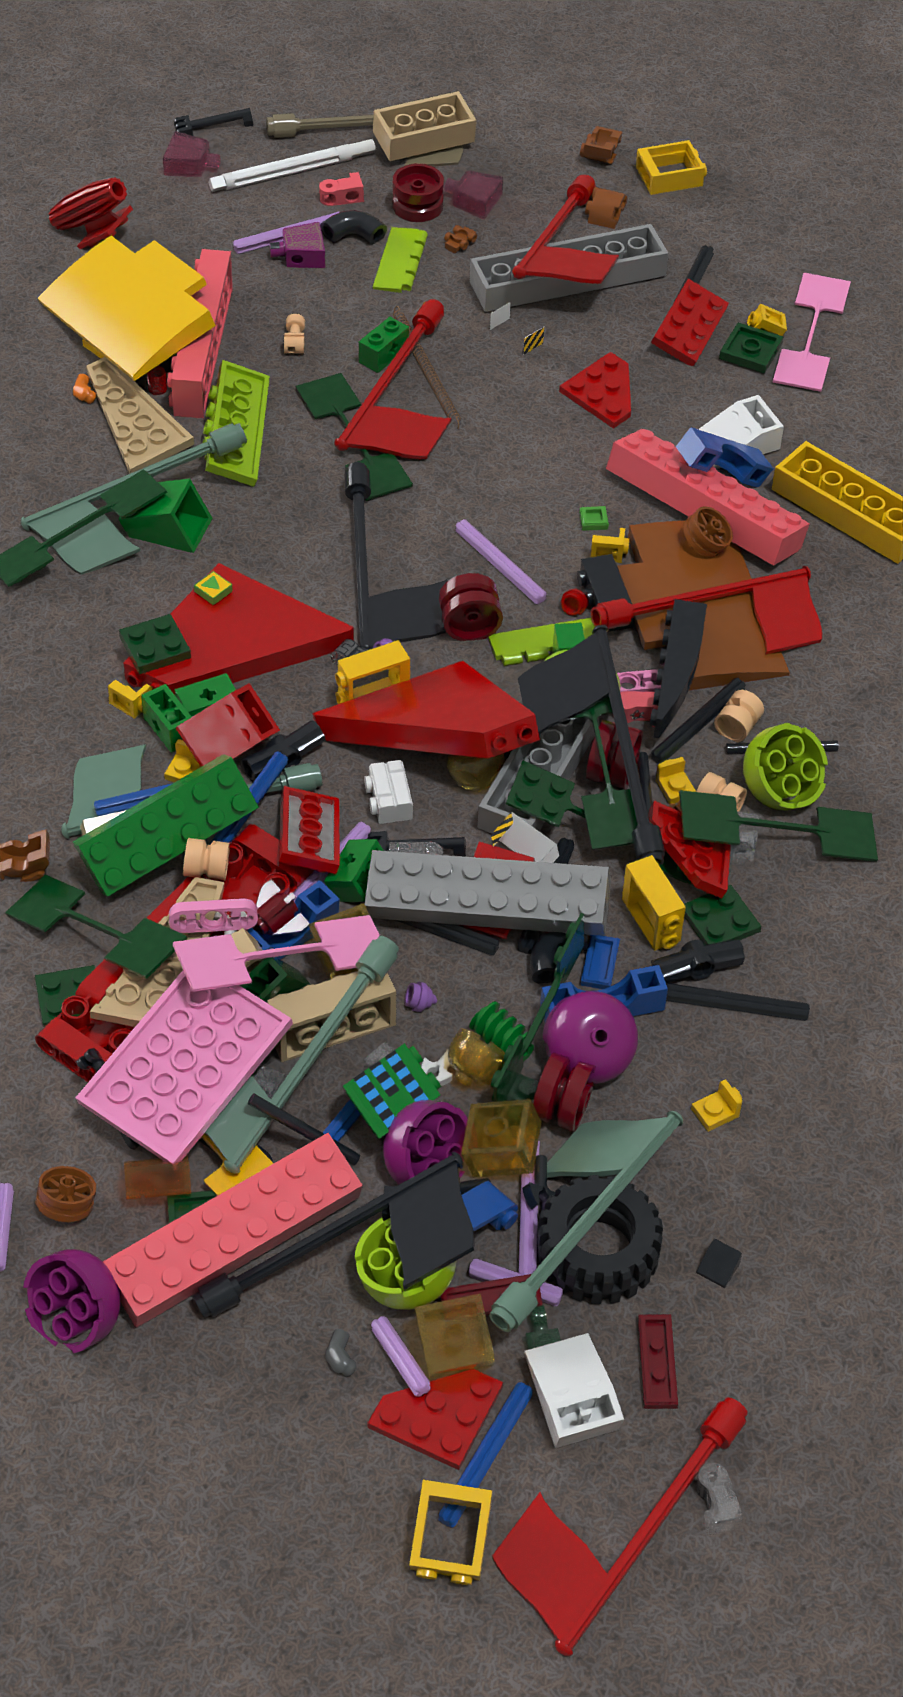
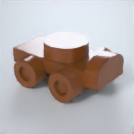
M455 225L453 228L454 234L450 232L445 234L444 240L447 241L445 242V248L452 253H457L460 249L466 250L469 241L472 243L476 241L477 234L467 227L462 228L459 225Z

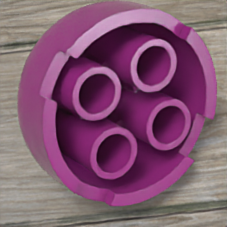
M585 991L566 997L555 1005L546 1019L543 1029V1040L548 1057L552 1053L569 1057V1075L573 1067L582 1061L596 1066L595 1073H591L587 1083L600 1084L618 1077L631 1064L638 1046V1030L633 1015L620 1000L607 993Z
M436 1100L413 1102L405 1106L395 1116L388 1133L385 1134L383 1155L386 1168L392 1179L400 1185L451 1156V1152H457L464 1162L468 1157V1151L473 1152V1134L469 1120L460 1108H456L447 1102ZM460 1170L459 1178H461L465 1171Z
M67 1249L39 1259L28 1270L23 1288H27L29 1308L25 1309L27 1318L31 1326L55 1347L58 1342L49 1338L43 1330L42 1314L46 1315L63 1307H66L68 1311L55 1316L52 1322L53 1331L59 1339L69 1340L92 1328L86 1340L76 1343H63L73 1353L80 1352L99 1343L111 1332L119 1316L120 1292L111 1271L101 1259L83 1250Z

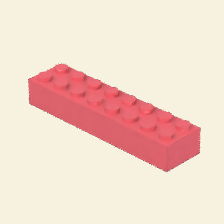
M202 249L200 259L195 260V271L204 277L207 285L191 295V297L210 311L216 326L176 353L177 356H172L171 368L173 373H168L167 386L172 388V392L169 395V407H173L174 416L204 418L233 290L231 251Z
M640 429L613 443L606 467L607 470L688 517L703 506L719 511L731 526L733 532L732 542L771 565H776L802 548L810 523L803 520L800 515L785 510L777 502L762 497L756 490L739 484L735 478L725 476L713 466L708 472L690 467L673 443L658 438L652 431Z
M326 1133L103 1262L111 1271L118 1286L122 1306L137 1328L197 1293L200 1286L223 1273L228 1275L358 1199L363 1185L330 1134Z

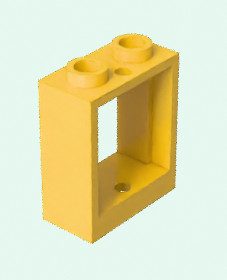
M690 140L637 149L636 169L651 195L703 186L704 177L707 175V168L705 163H702L698 151L694 149ZM684 163L687 169L660 173L657 168Z
M399 640L338 660V672L335 673L338 685V692L335 693L337 703L340 704L410 680V657ZM388 669V677L353 688L354 680Z
M653 855L626 864L622 894L623 902L654 951L661 948H673L681 941L686 909L684 903Z
M423 1480L409 1564L410 1570H416L417 1577L436 1580L437 1574L451 1576V1582L461 1585H472V1579L480 1581L493 1497L492 1490ZM430 1501L481 1509L472 1566L421 1558Z

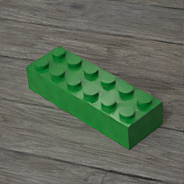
M223 754L72 843L101 893L108 897L186 850L188 838L205 840L258 809L259 806L232 757Z

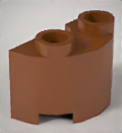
M596 126L592 134H588L586 143H582L580 156L586 159L613 164L617 156L613 152L616 150L618 143H621L622 131Z
M594 187L592 201L588 200L585 214L589 215L588 223L615 229L621 211L624 210L627 204L628 197L621 192Z
M47 829L28 835V841L24 843L19 840H10L0 844V879L4 880L5 876L11 878L20 877V882L35 881L45 875V869L49 865L50 835Z

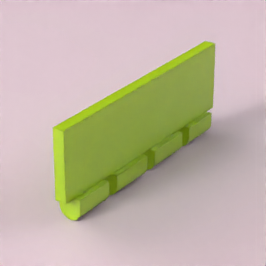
M391 227L373 289L401 293L402 290L411 291L428 236L426 231Z
M591 618L555 623L582 622L585 639L592 635V630L595 628ZM554 624L496 633L489 636L488 639L496 660L501 659L503 665L508 666L523 663L522 656L524 655L527 662L546 659L549 657L548 651L552 652Z

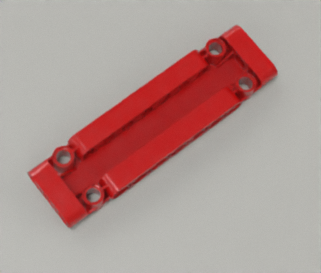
M249 824L232 842H228L230 843L226 880L214 881L224 882V892L221 900L249 899L256 904L261 887L270 879L281 890L276 895L279 896L283 892L289 895L291 892L294 893L311 875L314 869L290 866L279 862L280 840L260 827ZM203 873V875L200 877V878L208 879L207 874H204V873ZM188 876L147 919L159 924L164 916H168L170 908L176 904L177 899L195 877ZM212 931L210 937L224 935V931ZM105 959L81 982L77 988L76 995L64 1000L61 1007L62 1012L35 1036V1041L42 1051L86 1082H89L96 1072L94 1068L80 1069L76 1061L81 1056H84L88 1049L95 1048L100 1053L104 1062H106L135 1028L133 1026L90 1018V1010L95 1004L100 1003L106 995L105 991L112 983L114 984L123 973V968Z

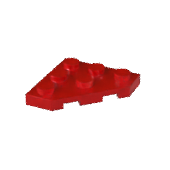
M609 352L559 386L560 393L613 429L631 417L629 364L612 352Z
M653 801L649 808V821L653 825L660 827L664 848L696 888L723 898L728 889L731 845L683 839L681 812Z
M470 1369L430 1381V1391L420 1397L414 1395L410 1388L383 1395L368 1421V1428L460 1470L496 1402L504 1382L478 1370Z

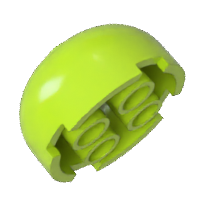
M784 723L769 727L752 739L744 755L743 773L750 792L759 802L776 810H793L808 806L820 797L826 786V783L823 782L825 766L828 765L825 750L814 733L806 727L801 728L790 723ZM796 796V797H795L794 799H792V800H788V801L782 800V799H784V798Z
M380 1218L363 1233L355 1250L357 1272L366 1291L380 1304L398 1310L417 1309L435 1301L450 1285L456 1269L455 1261L404 1290L403 1266L391 1231L390 1218L383 1221V1218Z

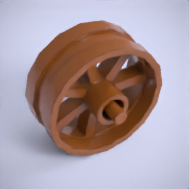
M703 506L698 508L683 524V532L688 543L694 550L706 557L717 556L733 540L730 524L719 511L711 507Z
M52 1167L44 1171L39 1178L36 1206L42 1214L50 1219L59 1222L80 1221L89 1216L93 1210L96 1183L91 1175L76 1167Z

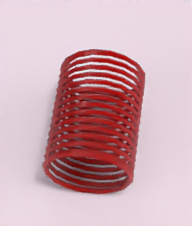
M156 366L159 368H153V370L147 372L148 390L153 395H162L167 391L166 371L163 367Z

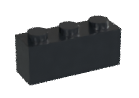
M612 554L581 559L580 571H577V580L579 586H584L585 588L584 594L588 599V605H591L593 608L598 603L621 598L626 599L628 603L632 604ZM634 616L629 625L612 628L608 632L633 628Z

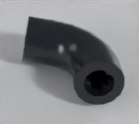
M357 210L339 212L320 224L323 235L332 243L346 235L355 234L362 236L373 245L382 240L387 232V226L379 219L367 212Z
M546 931L537 939L531 950L530 958L531 975L535 983L554 982V972L557 964L553 962L554 956L559 946L564 947L567 941L566 933ZM584 934V946L581 951H587V934Z

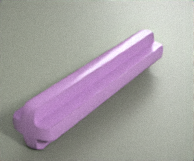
M0 1183V1272L4 1271L6 1266L14 1193L13 1186L10 1183Z
M473 1259L468 1271L470 1277L483 1282L523 1275L479 1259ZM546 1282L540 1287L542 1302L558 1306L562 1299L563 1289Z
M384 1316L374 1319L371 1323L372 1332L413 1394L420 1397L424 1393H428L430 1391V1381L389 1320Z

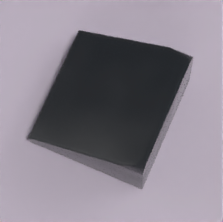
M713 1239L696 1273L725 1288L740 1265L742 1253L717 1239Z

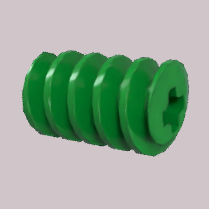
M494 1001L475 1014L469 1024V1028L474 1030L477 1036L483 1037V1041L491 1045L494 1051L500 1052V1056L504 1059L508 1046L510 1044L514 1046L519 1035L523 1036L524 1041L528 1032L524 1034L525 1026L523 1024L515 1026L517 1019L514 1016L507 1018L508 1011L506 1009L499 1010L500 1004ZM532 1043L523 1055V1062L530 1057L534 1050Z

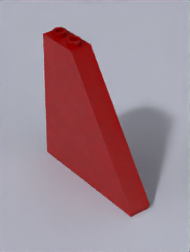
M218 563L210 573L214 571L230 582L233 586V591L212 605L195 593L193 589L170 613L191 650V658L139 674L129 656L123 662L125 680L133 687L139 686L142 688L148 684L153 690L166 684L174 695L177 688L225 673L228 674L231 682L235 683L337 652L334 650L345 639L354 641V627Z
M464 661L312 713L313 719L325 735L326 741L489 759L540 740L535 714Z

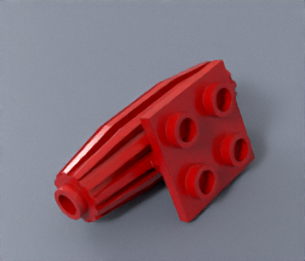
M114 177L92 182L66 195L50 209L49 221L57 230L85 225L87 235L77 247L79 249L86 246L92 248L103 238L105 240L109 236H114L117 233L115 229L128 221L127 216L133 208L130 205L115 213L112 212L127 196V188L124 186V182Z

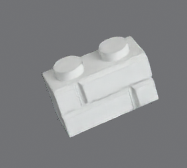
M396 760L388 761L387 764L384 762L371 764L369 766V776H364L366 793H372L373 798H369L371 814H377L379 824L412 820L413 802L403 761Z

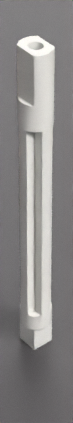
M373 139L353 144H345L225 173L210 178L208 183L212 192L223 189L230 190L371 154L376 150Z

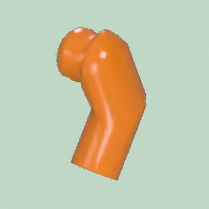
M79 374L73 387V395L77 399L91 404L96 398V392L90 390L91 387L88 386L90 378L86 374Z

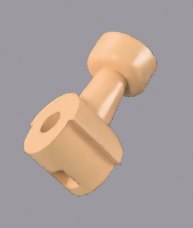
M291 314L286 318L285 326L288 332L284 334V353L304 354L305 336L302 332L305 329V319L300 314Z

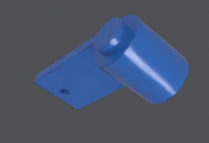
M490 1181L483 1182L462 1194L473 1231L488 1223L496 1230H501L503 1227L508 1229L518 1218L516 1213L518 1205Z

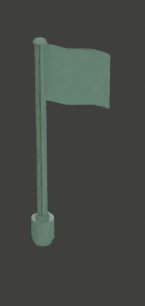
M231 423L209 432L210 438L206 439L207 442L143 469L154 477L208 453H217L219 457L242 448V444L247 443V439L240 423L235 425ZM143 469L28 517H22L21 525L24 530L30 531V528L46 541L98 510L91 502L101 499L99 495ZM105 514L51 546L69 567L81 575L141 551L139 547L133 545L119 532Z
M146 744L79 759L74 773L73 805L68 823L64 822L61 827L62 835L66 839H69V836L82 834L80 826L83 820L98 817L94 808L95 801L141 791V764L147 748ZM305 763L284 768L283 774L276 778L266 793L283 790L284 786L310 792L315 791L316 787L323 785L318 764L311 765V763Z
M379 936L376 940L371 941L356 962L358 976L273 1097L270 1099L251 1075L206 1130L205 1134L212 1140L226 1159L224 1167L227 1171L233 1174L240 1172L239 1168L274 1120L248 1105L251 1095L255 1093L279 1108L284 1106L368 984L373 983V981L381 982L396 961L399 948L392 940L385 936Z
M669 1111L667 1117L639 1121L601 1120L583 1123L547 1162V1178L557 1176L588 1177L589 1175H599V1177L617 1176L525 1282H512L492 1305L489 1317L499 1329L504 1332L517 1329L538 1305L536 1291L678 1126L683 1125V1118L678 1112Z

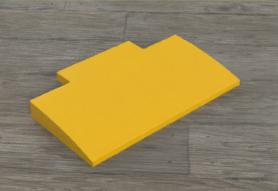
M109 236L73 263L38 297L39 302L134 381L216 326L210 311L191 297V295L207 285L204 277L155 240L134 253L113 236Z

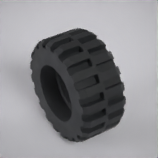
M589 1175L588 1180H582L579 1177L571 1180L569 1187L564 1184L556 1189L555 1196H549L539 1218L537 1237L539 1264L544 1261L615 1177L608 1176L607 1179H600L599 1175ZM629 1183L596 1221L619 1229L627 1237L630 1244L623 1250L610 1255L592 1254L576 1245L547 1278L549 1282L556 1279V1286L563 1289V1294L569 1290L573 1292L572 1298L581 1302L583 1297L592 1298L591 1304H601L602 1299H609L610 1304L620 1302L621 1295L625 1294L627 1299L637 1294L638 1286L644 1289L650 1282L651 1275L655 1274L658 1267L663 1239L662 1220L658 1217L659 1211L655 1204L652 1202L648 1204L649 1196L642 1190L635 1191L634 1184Z

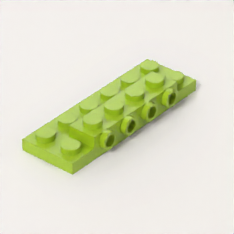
M222 360L219 366L217 385H212L208 394V400L212 402H209L205 416L209 417L210 420L207 419L203 434L208 436L204 437L202 443L207 442L206 439L210 438L209 432L231 423L233 425L240 423L247 443L242 444V448L220 457L217 453L206 454L204 460H206L205 471L253 487L255 486L258 479L269 375Z

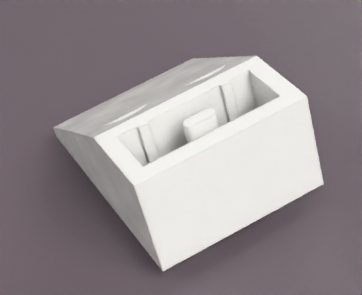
M756 395L735 402L699 428V430L757 448L762 454H766L780 449L784 426L762 398ZM713 465L716 469L722 468L718 465Z
M588 1333L524 1351L555 1448L620 1429L624 1417L614 1387Z

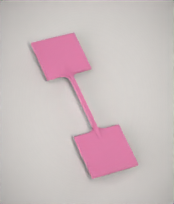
M803 273L795 305L814 309L813 323L804 351L781 350L773 383L822 391L830 358L810 353L811 341L820 312L843 313L851 281Z
M370 915L315 922L314 926L321 938V943L243 954L237 949L231 934L176 941L172 945L191 989L195 992L251 983L252 980L245 967V962L255 959L324 951L329 955L336 971L357 968L356 962L371 941L376 940L380 935Z

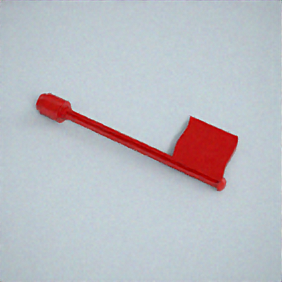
M579 175L567 190L568 200L521 262L513 268L512 273L515 278L523 279L526 275L591 284H601L619 259V255L546 246L576 205L586 204L592 196L596 185L591 176Z
M435 299L425 301L412 319L413 331L341 436L335 439L334 445L338 450L345 451L348 447L376 450L404 458H428L451 423L452 418L433 417L399 408L375 405L423 334H432L443 319L444 306L441 302Z
M802 566L801 569L635 604L628 603L624 598L598 603L591 610V620L595 627L605 625L612 629L629 625L633 616L673 608L675 599L702 602L751 591L754 613L764 637L765 655L820 643L822 640L821 622L810 597L808 581L811 578V571L807 566Z
M727 1397L724 1401L716 1404L700 1427L703 1441L608 1573L603 1569L588 1546L553 1513L541 1492H539L492 1555L497 1568L506 1581L539 1613L557 1639L555 1641V1648L561 1655H573L572 1650L699 1473V1470H701L715 1449H727L746 1423L745 1417L748 1415V1412L740 1402Z

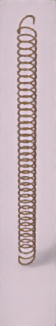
M401 313V314H403L402 316L404 317V318H403V319H404L403 321L406 322L405 325L408 326V325H409V322L407 321L406 317L404 316V313ZM420 343L417 344V345H418L417 347H419L420 349H422V350H420V351H421L420 353L424 355L425 352L422 353L423 348L421 347ZM416 348L413 353H414L415 358L417 359V362L419 363V365H420V367H421L420 359H419V361H418V357H416V355H415V351L418 349V348ZM425 354L423 359L427 361L428 357ZM428 360V362H426V363H427V366H429V367L431 366V367H432V368H429V369H431L430 372H432V373L434 372L435 374H432V375H434V376L436 375V377H433L432 379L435 378V381H437V382L439 381V382H440V383H437V384H439V385L441 384V386H438V387H440V388L443 387L441 381L439 380V377H437V374H436V372L434 371L433 366L431 365V363H430L429 360ZM422 365V371L425 374V377L427 378L431 388L434 391V387H432L431 380L429 381L428 374L426 376L427 370L424 372L425 368L423 369ZM443 387V389H440V390H442V391H443V390L445 391V392H442L443 394L446 393V395H443V396H445V397L448 396L446 390L444 389V387ZM435 389L434 393L438 398V401L440 402L441 406L443 407L444 412L447 415V411H445L444 409L445 403L442 405L441 398L439 400L440 394L437 396L438 392L436 393ZM448 396V398H445V399H447V400L449 399V401H447V402H448V405H447V406H449V405L451 406V405H452L453 407H450V408H452V409L454 408V410H452V411L455 412L456 409H455L454 405L452 404L451 399H450L449 396Z

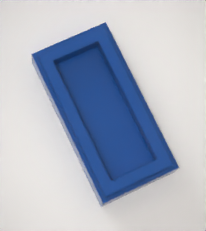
M590 935L581 986L597 989L611 987L620 942L619 938Z

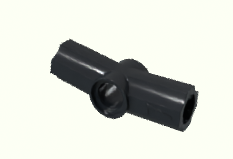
M312 720L287 736L284 734L276 735L267 743L266 748L242 759L245 775L251 781H255L275 752H281L288 758L284 768L299 765L304 754L326 741L325 735L319 725Z
M698 939L687 942L680 952L651 960V965H659L665 983H670L688 976H692L697 980L707 978L716 969L743 965L745 956L740 940L705 945L702 940Z

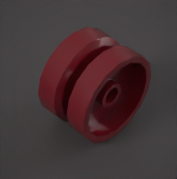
M414 163L399 168L393 175L392 208L395 214L410 222H425L438 217L443 211L444 177L442 173L435 167L427 164Z
M479 573L462 574L447 581L440 589L439 603L444 627L447 634L453 639L460 641L486 639L496 633L502 625L503 614L499 603L498 590L495 582L488 576Z
M602 720L599 725V731L608 773L610 772L611 786L626 790L629 783L616 725L614 722ZM628 727L637 764L643 731ZM595 737L588 759L586 779L602 783L605 780Z
M552 1053L539 1080L531 1115L534 1119L548 1123L557 1113L559 1127L575 1132L591 1097L594 1083H587L591 1073H595L596 1066L580 1061L573 1067L569 1075V1057Z

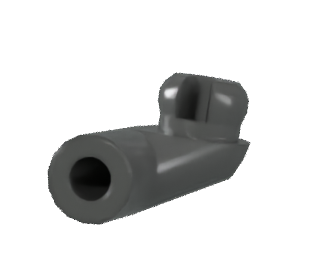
M335 1329L326 1350L325 1358L333 1371L348 1377L356 1369V1362L350 1359L349 1354L345 1351L350 1335L342 1329Z

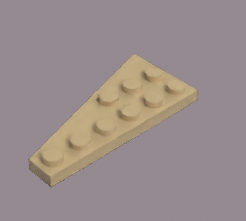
M106 357L86 366L88 377L96 392L129 474L169 458L194 445V437L136 382Z
M195 877L177 899L176 903L221 900L224 892V882ZM217 911L208 912L205 917L208 920L214 921ZM196 913V920H200V913ZM168 914V916L162 918L159 924L172 929L169 924ZM180 915V920H186V915ZM212 932L181 934L186 935L187 940L210 937ZM176 952L169 956L147 979L123 968V973L114 984L112 983L105 991L106 995L90 1010V1018L135 1027L183 971Z

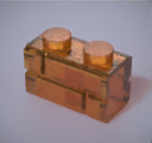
M188 1156L174 1164L165 1162L162 1159L124 1162L126 1199L141 1198V1195L148 1198L191 1194Z

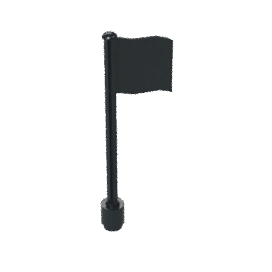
M354 462L349 464L345 470L344 479L345 495L350 500H353L360 647L365 650L373 649L374 644L384 638L391 639L393 642L397 640L399 642L431 638L446 633L439 603L440 589L448 581L447 579L427 586L395 589L369 597L364 500L371 495L370 471L364 463Z
M598 625L592 630L591 636L570 650L536 664L518 678L522 702L526 708L535 714L538 733L541 734L548 728L585 712L609 696L638 823L636 829L631 833L636 858L640 860L653 855L658 865L664 863L666 852L660 827L653 825L649 821L607 636L609 628L605 625Z
M451 1152L452 1155L241 1275L237 1277L233 1275L228 1278L226 1273H223L198 1288L199 1291L193 1294L192 1297L204 1319L210 1315L215 1317L240 1303L241 1300L238 1296L244 1293L243 1290L388 1207L390 1210L391 1231L403 1266L404 1290L474 1251L475 1239L473 1226L461 1195L458 1168H463L462 1157L457 1152Z

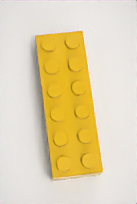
M807 441L775 467L772 484L773 491L893 562L899 564L903 560V496Z

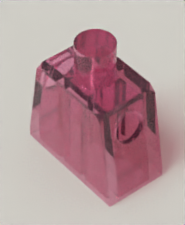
M174 132L163 156L164 175L202 177L206 167L219 168L220 154L210 153L209 142L206 139Z
M466 171L459 181L448 178L444 191L453 194L454 207L485 220L503 195V177Z

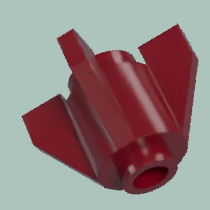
M272 879L261 887L256 902L258 913L256 929L261 934L267 933L270 936L302 932L310 923L301 913L294 916L298 912L294 902L296 896L293 892L289 895L284 892L279 896L276 895L281 890Z

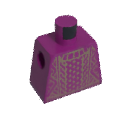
M320 222L284 228L282 230L283 242L269 243L270 256H285L287 267L325 268V248Z

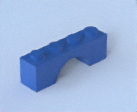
M693 427L685 433L676 446L690 467L708 472L715 464L730 472L741 483L753 487L761 486L774 469L759 449Z
M319 880L299 894L295 900L298 912L294 916L301 913L310 923L302 932L270 936L267 933L263 935L253 928L248 929L247 932L257 940L262 950L302 945L318 934L314 926L315 922L338 919L340 899ZM286 955L276 956V958H278V959L281 960V959L284 958Z
M655 965L630 970L620 982L597 991L617 998L629 1009L633 1016L665 1010L668 988L660 966ZM572 982L561 983L544 1017V1022H546L551 1010L561 1000L585 991L576 988ZM551 986L542 987L540 1007Z

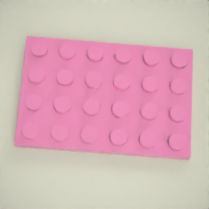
M183 970L76 1096V1100L80 1105L176 1168L293 1025L292 1019L240 985L193 992Z

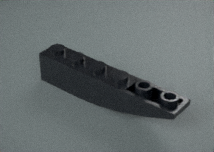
M675 599L673 610L667 609L665 626H670V629H664L662 645L667 646V649L661 648L659 665H664V669L658 668L656 685H661V689L655 688L653 705L658 706V710L652 709L650 726H655L653 738H660L672 722L693 682L699 661L707 604Z

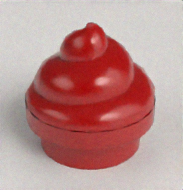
M570 589L563 594L561 606L563 611L569 615H580L586 610L588 599L579 589Z

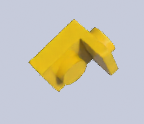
M760 304L748 316V326L758 329L763 328L767 332L783 336L787 331L785 314L763 304Z
M620 528L619 537L593 535L591 557L612 554L615 562L622 563L623 554H628L630 539L624 538L625 528Z
M114 680L108 685L109 704L135 719L143 712L141 695L151 691L152 687L146 684L139 691L135 692L130 686H125L119 681Z
M180 739L175 743L176 754L164 773L165 780L176 782L200 768L185 742Z
M683 757L669 759L657 765L655 781L669 805L679 802L680 790L696 792L684 772L685 760Z
M725 1079L719 1083L717 1092L692 1103L691 1110L709 1132L739 1117L742 1097L740 1092L735 1087L732 1088Z

